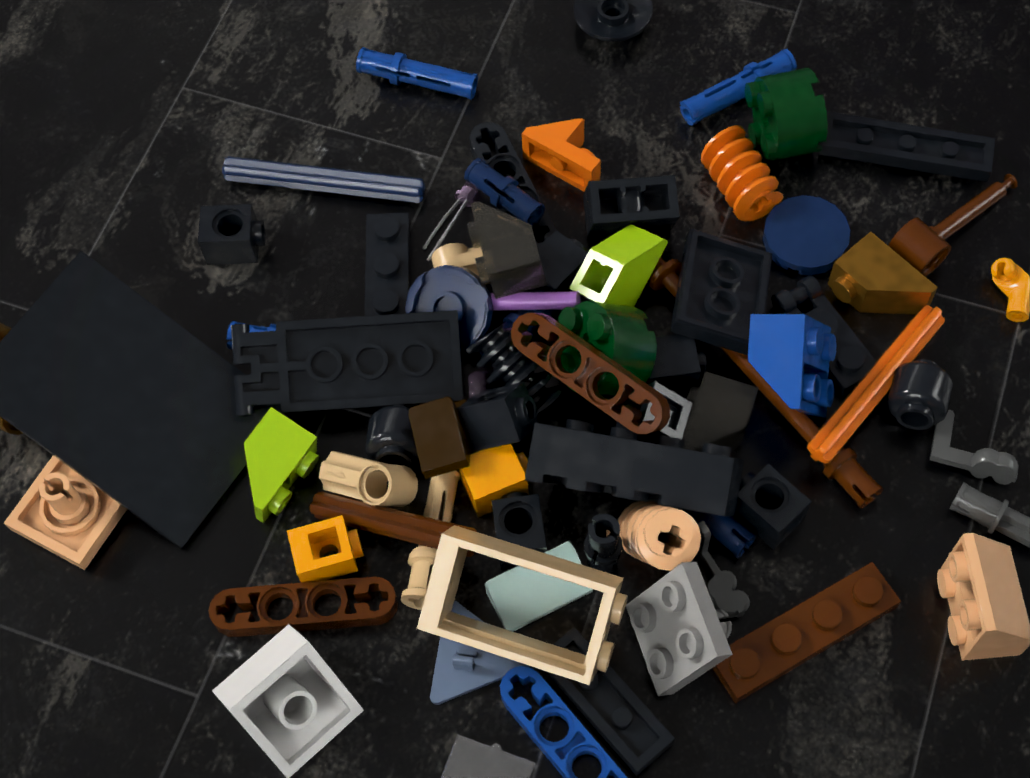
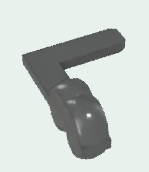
M948 410L945 419L935 425L930 460L969 470L976 478L983 479L992 476L994 481L999 484L1015 483L1019 465L1016 458L1010 453L998 452L992 448H983L975 453L950 447L955 414L952 410Z
M701 521L697 523L701 534L697 555L711 576L705 584L714 608L727 612L729 615L728 619L733 617L739 618L744 615V612L750 606L749 597L744 591L735 590L737 587L736 576L731 571H721L708 552L711 532L705 522Z

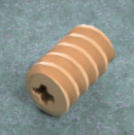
M638 501L625 508L617 520L620 525L619 535L622 539L624 551L657 569L671 571L682 562H691L699 551L701 542L699 526L694 518L683 510L659 505L654 501Z

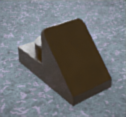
M446 396L409 409L410 424L425 479L470 466L471 445L457 410L467 399L454 402L451 397Z

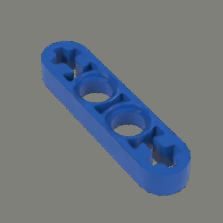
M518 666L507 671L502 677L500 684L501 699L505 708L563 778H577L572 771V765L577 757L585 754L592 755L599 760L602 770L597 778H609L610 776L614 778H628L537 671L527 666ZM517 681L523 686L530 682L534 684L531 687V694L540 707L545 699L550 702V704L540 708L530 721L525 716L533 713L531 705L522 696L515 700L511 698L514 695L512 684ZM550 716L563 718L569 726L566 737L558 742L548 741L540 733L541 723Z

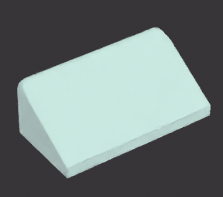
M567 541L544 552L581 564L571 541ZM516 566L485 583L486 594L504 628L512 632L593 592L591 588L521 566Z

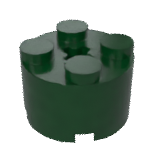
M810 68L757 77L754 82L745 84V98L748 107L752 108L754 123H750L748 126L749 138L754 144L753 148L761 147L764 158L769 161L820 152L823 149L818 143L826 142L827 111L823 94L814 95L811 84L819 81Z
M584 301L574 307H565L561 311L558 318L560 324L645 383L651 376L656 360L657 342L654 331H648L643 319H648V317L642 310L631 306ZM573 346L567 347L561 355V363L566 371L573 373L581 364L580 352ZM605 372L598 380L599 393L601 395L615 396L619 389V382L614 374Z

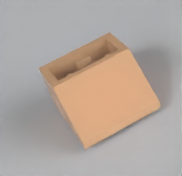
M975 533L962 534L937 573L940 595L942 598H948L951 616L948 617V633L951 643L954 646H959L962 661L1021 655L1030 646V623L1011 547Z

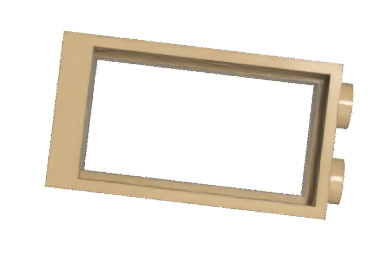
M454 525L441 533L417 629L590 685L598 670L605 673L607 671L614 649V643L606 641L611 623L620 624L628 595L620 593L623 577ZM470 550L603 592L587 654L583 655L451 612L467 551Z

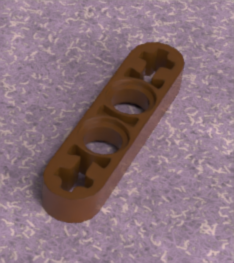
M525 313L514 321L511 329V339L514 346L522 354L624 427L636 434H651L662 430L667 425L670 418V406L667 399L661 393L558 321L544 313ZM540 324L537 331L539 335L548 341L556 342L551 347L544 342L530 343L532 335L527 331L528 327ZM569 346L575 347L581 355L580 367L573 373L566 371L561 363L562 352ZM605 372L614 374L619 382L618 392L611 399L604 398L598 390L599 377ZM628 398L637 404H648L651 402L653 405L650 408V412L655 416L654 421L641 422L642 412L632 404L623 405L622 409H620V405Z
M373 576L230 588L222 590L214 596L208 611L211 621L220 633L230 637L278 634L288 624L297 632L380 625L387 623L394 617L398 608V599L394 587L388 580ZM380 591L382 598L388 599V601L380 602L379 610L371 611L368 603H354L356 613L350 614L351 604L347 594L354 592L356 602L371 600L372 592ZM325 594H335L341 599L340 608L330 616H321L315 611L317 600ZM281 597L292 600L293 609L288 617L282 620H273L268 617L267 611L272 601ZM258 600L257 612L260 618L259 621L255 622L251 612L236 614L235 622L231 623L222 615V613L230 610V604L237 603L242 611L255 610L253 601Z

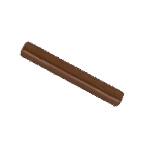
M322 491L314 494L313 501L309 506L310 512L317 519L326 520L343 515L348 527L438 549L441 533L454 525L477 532L474 528L384 506L368 505L363 501ZM468 550L466 556H474L476 552Z

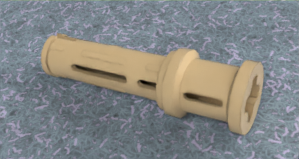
M455 470L431 477L423 516L451 523L457 484L460 479L459 472ZM418 544V547L414 548L409 554L408 564L412 567L408 589L403 590L401 595V602L406 606L422 610L437 549Z

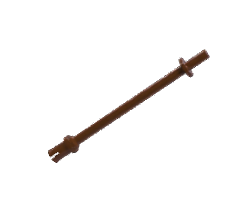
M660 257L650 278L649 286L651 289L658 291L666 288L676 299L681 262L676 258L665 262ZM720 347L809 443L820 430L816 423L807 414L790 409L748 362V355ZM841 448L831 462L823 463V473L829 480L835 479L856 501L858 507L862 509L876 499L873 496L874 494L880 495L884 488L856 461L857 454L852 448Z

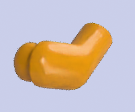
M999 258L992 264L991 274L996 286L1008 297L1006 318L1013 322H1025L1029 319L1030 276L1019 265L1015 264L1012 259Z

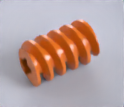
M735 125L720 131L711 138L701 153V162L709 170V175L713 181L717 182L718 189L725 195V200L733 208V212L738 220L744 222L755 221L770 213L773 207L779 204L784 197L781 192H774L779 182L775 176H769L771 171L766 163H761L762 156L759 151L753 150L754 144L751 139L745 138L746 132L744 128Z

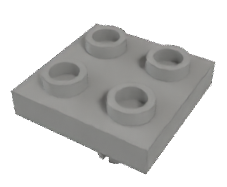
M697 562L680 563L626 605L631 625L635 631L658 696L674 694L733 655L727 641L732 631L731 621L720 622L719 620L726 619L729 615L722 609L714 608Z

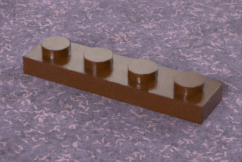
M871 562L730 644L733 655L713 667V670L733 701L737 703L898 608L901 600L875 564Z

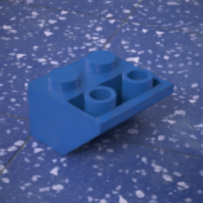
M750 314L748 362L790 409L815 417L826 418L827 407H831L834 399L833 381L828 379L829 361H834L837 348L836 337L831 333V327L806 314Z

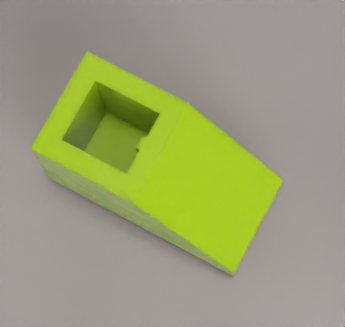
M630 224L589 250L569 289L579 291L581 296L592 302L634 307L668 241Z
M272 407L244 442L256 519L262 523L267 520L271 513L276 516L281 513L292 496L289 488L298 476L305 479L319 459V455L316 454L317 436Z

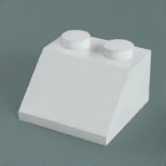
M289 624L212 690L286 778H290L364 711L310 642Z

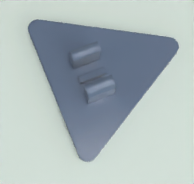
M454 600L451 612L483 622ZM440 637L430 693L431 702L435 705L442 704L501 680L507 671L514 667L530 666Z

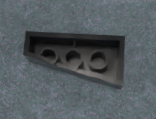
M567 419L566 428L540 423L534 424L525 475L526 481L565 484L566 488L597 493L607 492L611 493L612 496L644 502L654 501L664 506L719 516H735L744 460L730 457L731 447L703 443L702 452L684 449L685 439L657 435L655 444L638 441L639 434L628 429L611 427L610 436L593 433L595 424Z

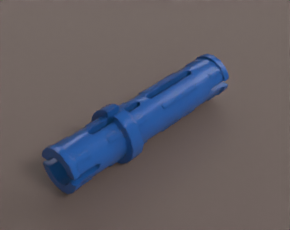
M362 47L356 60L357 73L386 78L394 85H400L403 82L466 97L470 100L474 98L478 85V74L476 73L471 74L408 59L406 54L400 52L391 55Z
M783 49L759 63L751 62L745 65L743 71L739 72V74L681 101V114L685 121L692 126L713 113L715 114L745 98V84L754 82L757 77L796 70V60L788 49Z

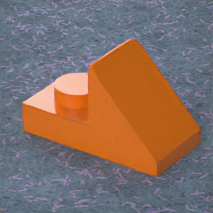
M578 118L526 127L522 132L524 159L585 192L589 181L600 180L601 160L596 158L590 150L581 148L584 143V119Z

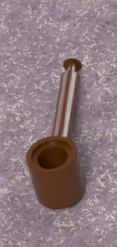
M1006 174L1002 183H993L934 227L928 226L918 217L910 220L896 233L888 246L927 277L941 265L951 251L952 246L945 240L1006 196L1008 188L1015 189L1018 186L1016 177Z

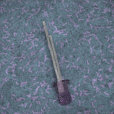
M466 181L462 189L457 190L454 195L457 201L443 216L423 246L425 250L449 214L459 203L462 204L428 256V261L431 260L433 252L438 249L464 207H471L473 205V199L479 189L472 183Z

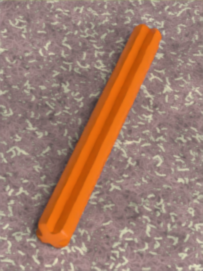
M925 305L920 309L807 445V449L814 461L819 460L824 464L832 461L890 390L895 370L905 363L913 362L941 328L945 319L941 315L942 310L939 307L932 308L929 305Z

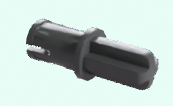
M963 482L949 509L989 528L987 532L990 534L996 530L1030 548V517L1008 507V500L1005 499L1001 502Z

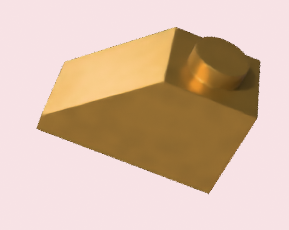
M871 231L834 262L828 285L839 300L851 304L856 310L864 313L917 314L923 306H930L938 288Z

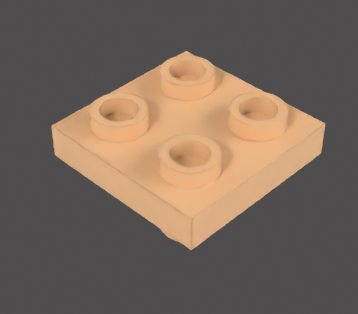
M53 455L5 520L4 524L11 531L85 570L127 509Z

